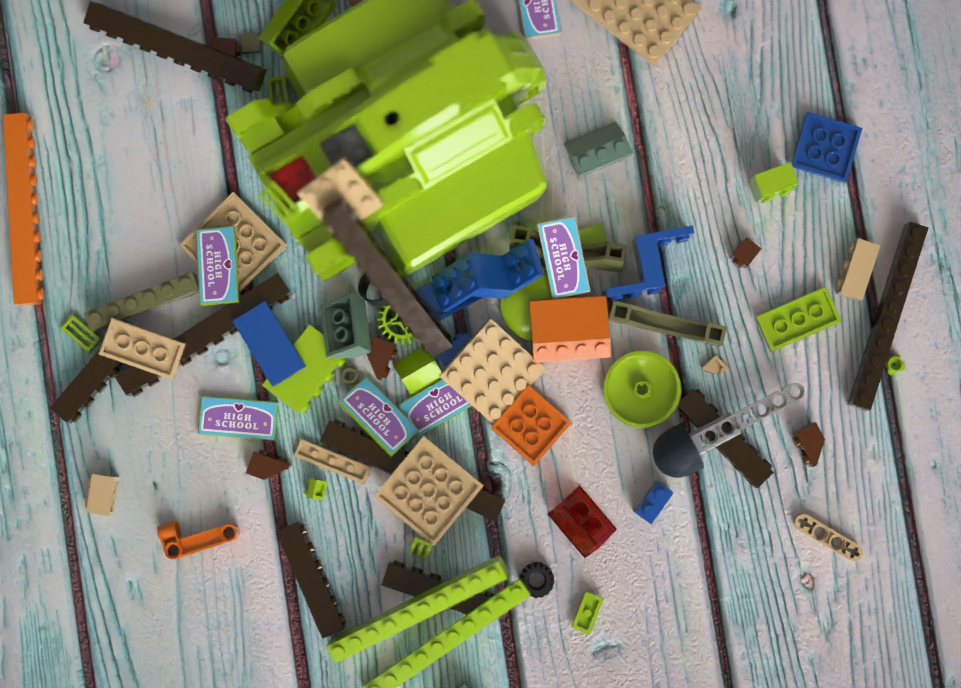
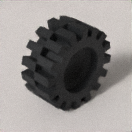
M533 562L528 564L520 573V579L531 593L529 597L542 598L553 589L554 575L551 569L543 563ZM533 573H541L544 576V584L541 587L536 588L530 584L529 578Z

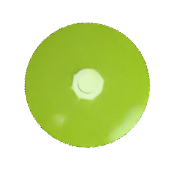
M542 266L543 276L509 297L501 299L500 302L502 317L508 328L515 335L527 341H531L529 300L553 299L546 266ZM576 295L567 296V297H562V298L576 297Z
M635 351L622 356L610 367L604 381V398L611 413L622 423L636 428H650L663 423L674 413L681 398V382L676 369L666 358L650 351Z

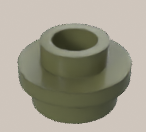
M352 366L343 368L340 373L341 381L346 385L356 384L359 380L358 370ZM352 372L353 378L347 379V373Z

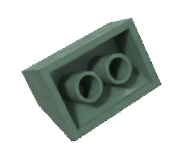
M617 122L564 143L578 179L625 160L633 154L629 142Z
M350 293L321 304L326 358H356L371 352L366 304L363 298Z

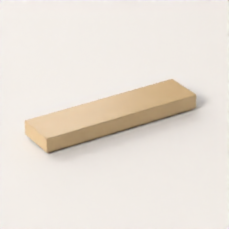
M300 438L293 455L364 485L372 466Z

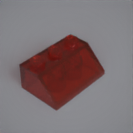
M580 485L547 513L584 558L599 549L617 530Z

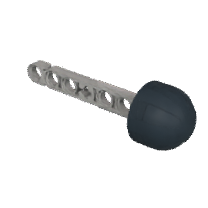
M799 383L789 384L781 388V391H776L732 415L729 412L689 434L684 426L679 423L677 426L662 433L655 441L653 446L655 465L663 474L675 478L686 477L703 469L704 464L700 456L701 454L741 434L740 430L786 407L787 404H792L801 399L805 392L804 387ZM792 386H797L800 389L799 396L793 397L790 394ZM775 395H780L783 398L782 405L776 406L773 403ZM758 404H763L766 407V412L763 415H759L756 412ZM751 408L752 414L756 417V419H753V416H751L746 419V424L745 422H740V414L742 413L743 415H748L749 413H751L749 411V409ZM724 422H729L732 425V430L729 433L722 431L721 427ZM707 431H712L715 434L712 442H708L704 438V434Z

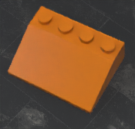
M606 295L529 300L531 354L534 362L611 357Z

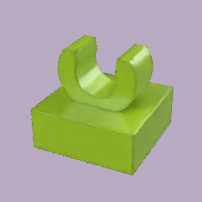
M312 478L306 480L305 483L309 484L308 491L303 490V493L307 495L306 497L324 500L328 481Z

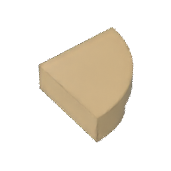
M715 354L702 369L708 373L718 374L726 371L729 367Z

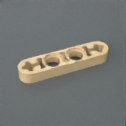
M798 514L794 518L793 523L797 530L846 559L857 561L862 557L863 550L858 544L809 515ZM806 518V523L812 525L814 522L815 524L811 529L806 526L800 527L799 519ZM817 527H822L825 531L824 536L821 538L815 536L814 532ZM834 537L841 539V545L837 548H834L831 544ZM845 545L851 549L856 547L857 555L850 557L851 553L844 549Z

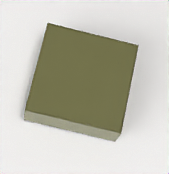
M260 33L241 34L242 54L261 53V41L258 39Z

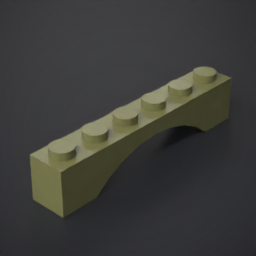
M513 225L509 241V251L527 239H534L539 258L544 259L539 232L533 228ZM611 242L581 244L586 267L622 273L627 245Z
M190 272L85 312L84 316L88 327L92 332H99L108 328L111 317L124 321L155 307L198 294L199 280L194 272Z
M615 300L611 304L608 317L610 322L718 347L723 346L727 329L726 326L659 313Z

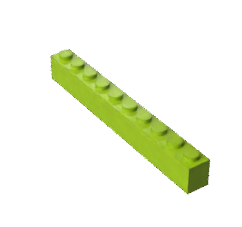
M498 555L329 639L326 648L336 664L506 580L509 571L501 556Z

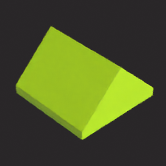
M422 347L393 364L411 396L441 380L438 375L442 371L430 353H426Z

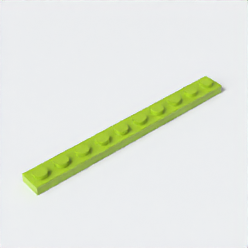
M518 578L364 684L362 688H397L531 596L530 591L522 580Z

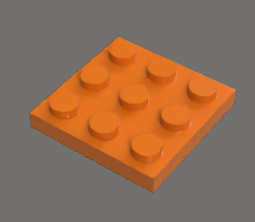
M528 385L491 429L535 466L572 422Z

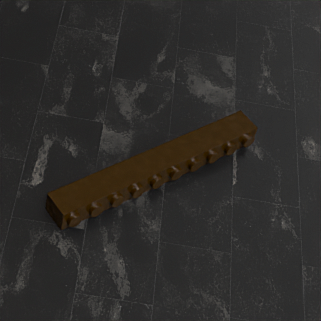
M92 1L89 3L83 23L89 25L90 30L99 33L102 30L106 32V36L117 39V37L122 38L123 43L134 46L135 43L140 45V50L149 53L151 50L157 52L156 56L163 59L170 57L174 59L173 63L181 66L185 64L190 65V69L199 73L201 71L208 72V77L217 80L219 77L225 79L224 83L231 86L238 84L242 86L241 90L253 93V91L261 90L267 69L103 4Z
M343 196L322 208L321 220L325 227H330L336 241L341 242L345 246L346 253L349 257L353 256L360 271H365L369 282L372 285H376L383 299L388 300L391 310L399 314L401 322L405 327L408 326L411 329L412 336L415 340L418 339L421 342L423 350L426 353L429 352L434 358L452 348L451 335Z
M908 222L903 227L847 403L849 406L864 411H870L929 227L914 222Z
M278 273L240 296V303H229L174 338L186 343L178 366L189 364L192 362L191 358L197 354L198 356L205 354L209 351L208 347L213 344L215 346L219 345L228 334L232 336L239 331L232 321L264 301L267 302L271 310H273V306L277 303L281 305L287 302L292 293ZM130 366L114 377L126 396L136 397L144 392L143 388L146 386L152 387L159 383V378L162 376Z
M337 419L334 422H328L320 439L321 443L390 474H393L410 453L405 451L403 454L397 451L391 457L371 436L368 438L362 435L363 431L352 427L350 430L344 427L346 423ZM483 486L466 508L496 522L505 499H502V494L494 490L492 493L485 491L486 487Z

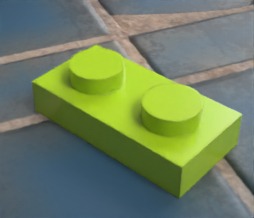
M585 591L571 627L590 635L604 598Z

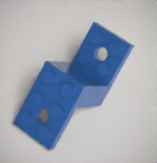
M687 226L636 236L632 242L640 283L606 289L604 295H606L607 300L610 299V302L614 300L620 301L624 296H629V299L640 297L645 292L648 295L661 292V289L665 287L658 247L667 246L671 241H676V243L687 242L695 233L694 227Z
M527 239L502 256L469 252L434 275L432 280L441 312H448L472 296L505 299L543 276L544 272L534 239Z

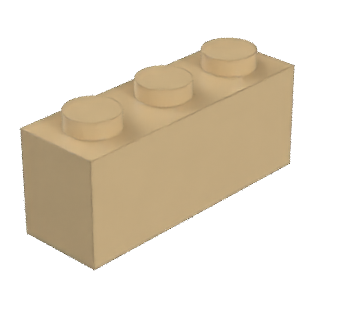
M860 238L850 243L848 248L849 258L844 261L842 266L843 276L838 279L836 289H838L837 295L855 301L863 300L880 245Z

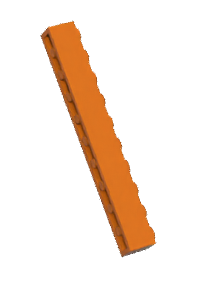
M27 113L3 114L14 305L18 306L42 304V299H44V290L41 288V280H43V271L40 269L42 252L39 250L41 234L38 231L37 225L40 223V216L36 205L39 204V197L35 191L38 179L37 175L34 174V167L37 165L36 157L33 156V148L36 145L35 138L32 137L34 120Z

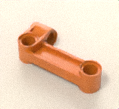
M177 521L157 527L164 554L169 559H178L235 541L240 536V529L235 524H225L185 538L181 536L180 526ZM229 527L234 530L232 538H228L226 535V530ZM173 545H176L179 548V552L176 556H174L171 553V547Z

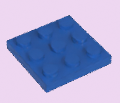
M807 112L792 159V167L846 183L863 128Z

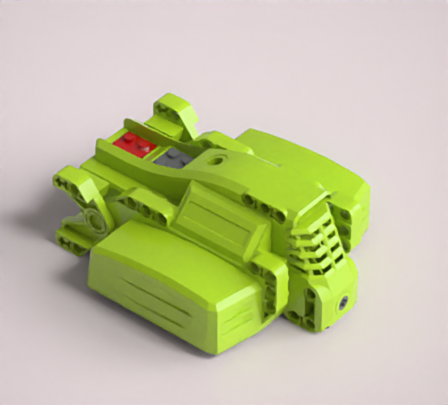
M363 0L286 47L283 55L282 69L300 99L296 102V105L294 103H286L272 106L269 99L265 98L253 101L226 117V121L238 140L240 139L245 149L250 152L248 158L264 187H268L274 181L301 211L287 226L295 240L299 241L302 248L305 247L308 253L305 258L315 275L318 274L322 282L328 281L349 269L356 263V260L353 256H348L344 248L345 246L341 242L336 241L333 233L325 227L318 216L300 198L298 191L344 156L384 201L382 206L361 221L370 232L377 231L390 256L403 275H410L537 202L545 193L547 182L532 136L544 127L546 118L537 103L527 104L520 109L517 108V106L545 89L547 79L544 67L528 40L518 31H511L504 35H495L490 29L484 28L482 30L481 28L485 25V14L476 0H469L457 8L449 0ZM273 188L271 191L293 214L295 210ZM271 197L278 211L287 219L289 216Z

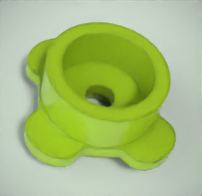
M895 353L892 357L887 358L885 365L889 375L892 376L898 371L905 370V364H903L900 354Z

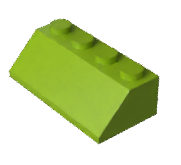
M285 0L258 39L283 58L286 47L323 25L337 6V3L333 0Z

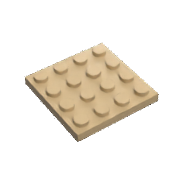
M232 192L196 229L235 227L240 294L287 245ZM195 229L179 246L198 264Z
M489 318L438 376L494 425L528 385L531 386L546 368L539 362H534L532 355Z
M423 436L374 497L435 546L484 485Z

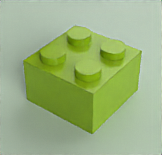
M791 162L756 174L748 181L755 201H762V204L773 200L778 194L780 197L790 194L795 190L794 187L799 184Z

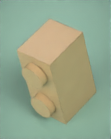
M97 473L89 477L87 483L89 495L86 496L84 501L87 513L106 516L113 515L119 477Z

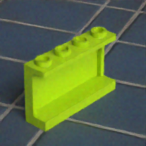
M311 325L306 328L293 345L306 367L275 387H272L268 379L262 385L298 414L306 413L312 405L310 401L314 396L316 398L319 397L324 390L322 388L326 381L329 383L335 376V369L338 366L341 368L347 361V358H326L324 335Z

